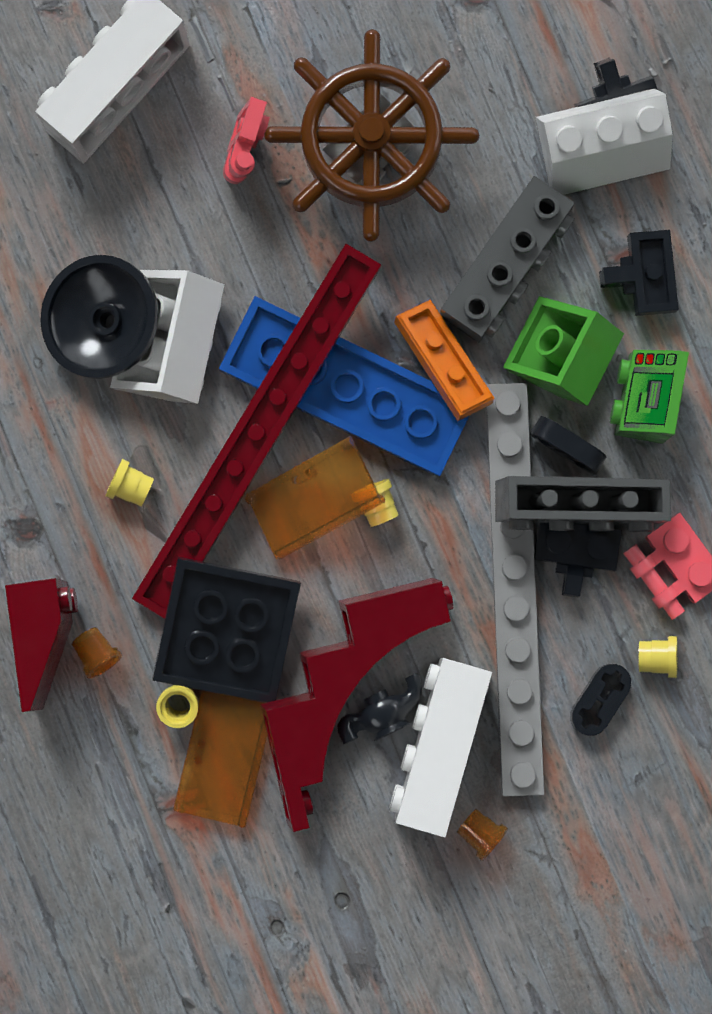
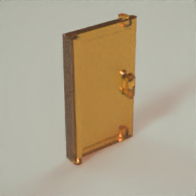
M351 436L250 491L245 497L246 502L251 505L276 559L284 558L385 503V498L379 495Z
M204 690L201 691L199 709L194 720L173 807L174 811L236 825L241 828L246 827L267 740V732L260 704H263L262 702Z

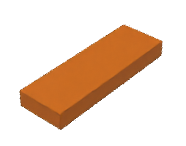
M431 300L396 316L395 325L457 421L493 403L494 396Z

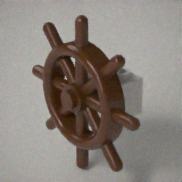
M374 29L368 30L364 35V64L345 68L328 79L306 58L300 57L296 59L294 70L315 90L306 106L302 125L270 126L264 133V138L269 143H302L306 164L315 179L293 200L294 210L305 212L327 191L343 202L363 207V237L369 242L376 241L379 237L380 207L398 203L416 191L438 213L447 212L450 208V201L428 180L437 165L441 145L474 144L480 137L479 131L473 127H442L438 107L429 91L450 71V62L445 58L438 59L418 79L401 69L380 64V34ZM364 86V110L360 112L343 94ZM380 87L394 90L401 94V96L391 104L380 93ZM329 106L348 123L346 127L320 126L322 117ZM413 106L418 111L424 127H414L404 117ZM319 143H329L324 149H322L321 153ZM414 144H425L422 154L414 166L405 156L413 148ZM389 164L401 178L392 183L380 185V180L386 173L383 168Z

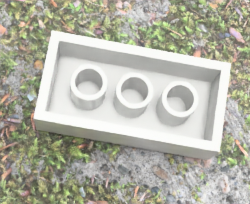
M127 0L120 11L121 17L112 27L107 25L98 32L92 43L94 45L84 58L82 56L75 58L65 71V79L56 88L52 86L47 89L37 103L39 107L35 112L47 133L83 164L190 46L184 21L160 0Z
M440 658L438 665L430 664L423 687L431 690L427 705H418L412 725L413 729L419 731L415 746L407 744L401 763V770L407 771L403 786L395 785L389 806L390 811L395 812L394 818L397 824L446 837L492 672L446 658Z

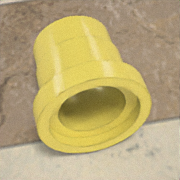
M122 459L105 496L111 499L116 496L129 503L132 502L142 506L154 478L130 467V462Z
M389 479L378 481L351 494L354 502H359L370 527L385 523L399 515L389 490L392 487Z
M669 636L668 640L639 641V672L668 674V678H677V636Z
M173 685L165 689L160 694L156 704L158 717L164 724L172 728H183L191 724L196 718L199 709L198 699L192 688ZM173 695H182L187 698L190 707L184 711L175 710L170 706L168 698Z

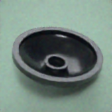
M93 255L81 258L64 268L49 286L41 308L42 336L52 357L68 371L93 379L119 375L137 364L152 344L158 325V304L155 292L146 276L134 265L123 259L109 255ZM110 315H114V324L107 328V318Z

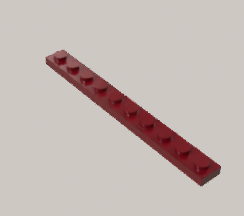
M345 243L132 597L133 600L165 619L177 558L182 557L205 561L382 267L380 263Z

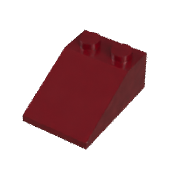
M57 578L5 585L22 712L43 710L73 624L72 613L78 612L75 588H69L67 581Z

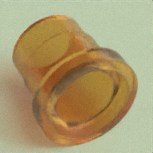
M97 627L83 632L71 644L85 666L83 672L88 679L103 674L122 658L117 647L112 648Z
M475 809L459 827L457 834L477 851L476 856L483 861L502 840L508 828L503 824L498 826L489 817Z

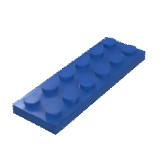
M254 296L219 367V371L258 389L299 322L300 317ZM341 337L335 343L297 406V409L439 478L469 418L468 416L457 421L432 381Z

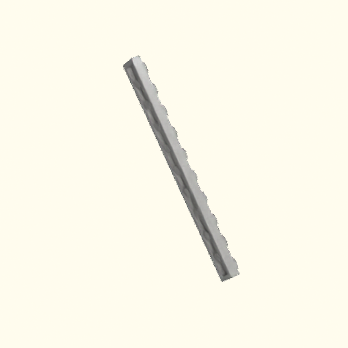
M527 383L486 384L495 398L493 403L486 407L501 791L502 796L544 795L533 530H509V523L495 522V481L507 476H531Z

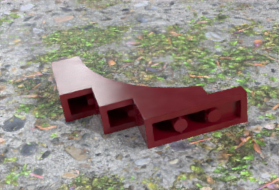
M429 578L339 600L347 641L299 652L308 692L260 704L286 821L293 832L310 828L307 815L313 814L312 802L308 790L301 791V787L323 781L324 762L332 731L344 704L359 681L381 658L404 641L430 628L451 622L449 610H453V599L449 587L443 586L442 581Z

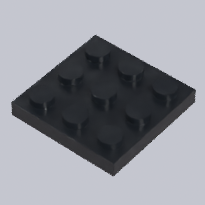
M178 557L152 680L261 702L276 701L301 582Z

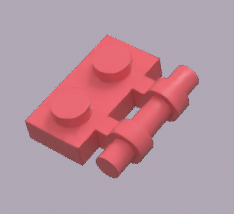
M251 97L237 116L223 167L224 178L231 184H239L244 181L255 166V161L250 151L251 148H256L259 140L262 141L270 117L263 115L267 104L266 101Z
M681 513L676 514L671 518V521L665 522L645 537L654 550L652 553L645 556L637 544L623 553L632 565L630 570L636 579L641 577L654 595L652 601L658 609L663 607L671 620L685 611L676 599L683 591L693 604L712 592V555ZM661 561L676 580L669 586L665 584L654 569Z

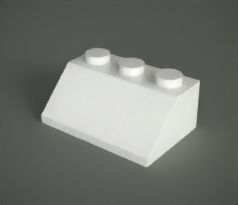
M656 89L536 117L548 183L550 187L562 195L670 169L673 136L666 94Z
M140 270L150 282L156 295L158 304L157 330L152 344L145 355L129 370L113 376L110 388L172 402L198 404L204 385L205 370L213 344L212 339L218 312L221 308V298L225 284L185 270Z

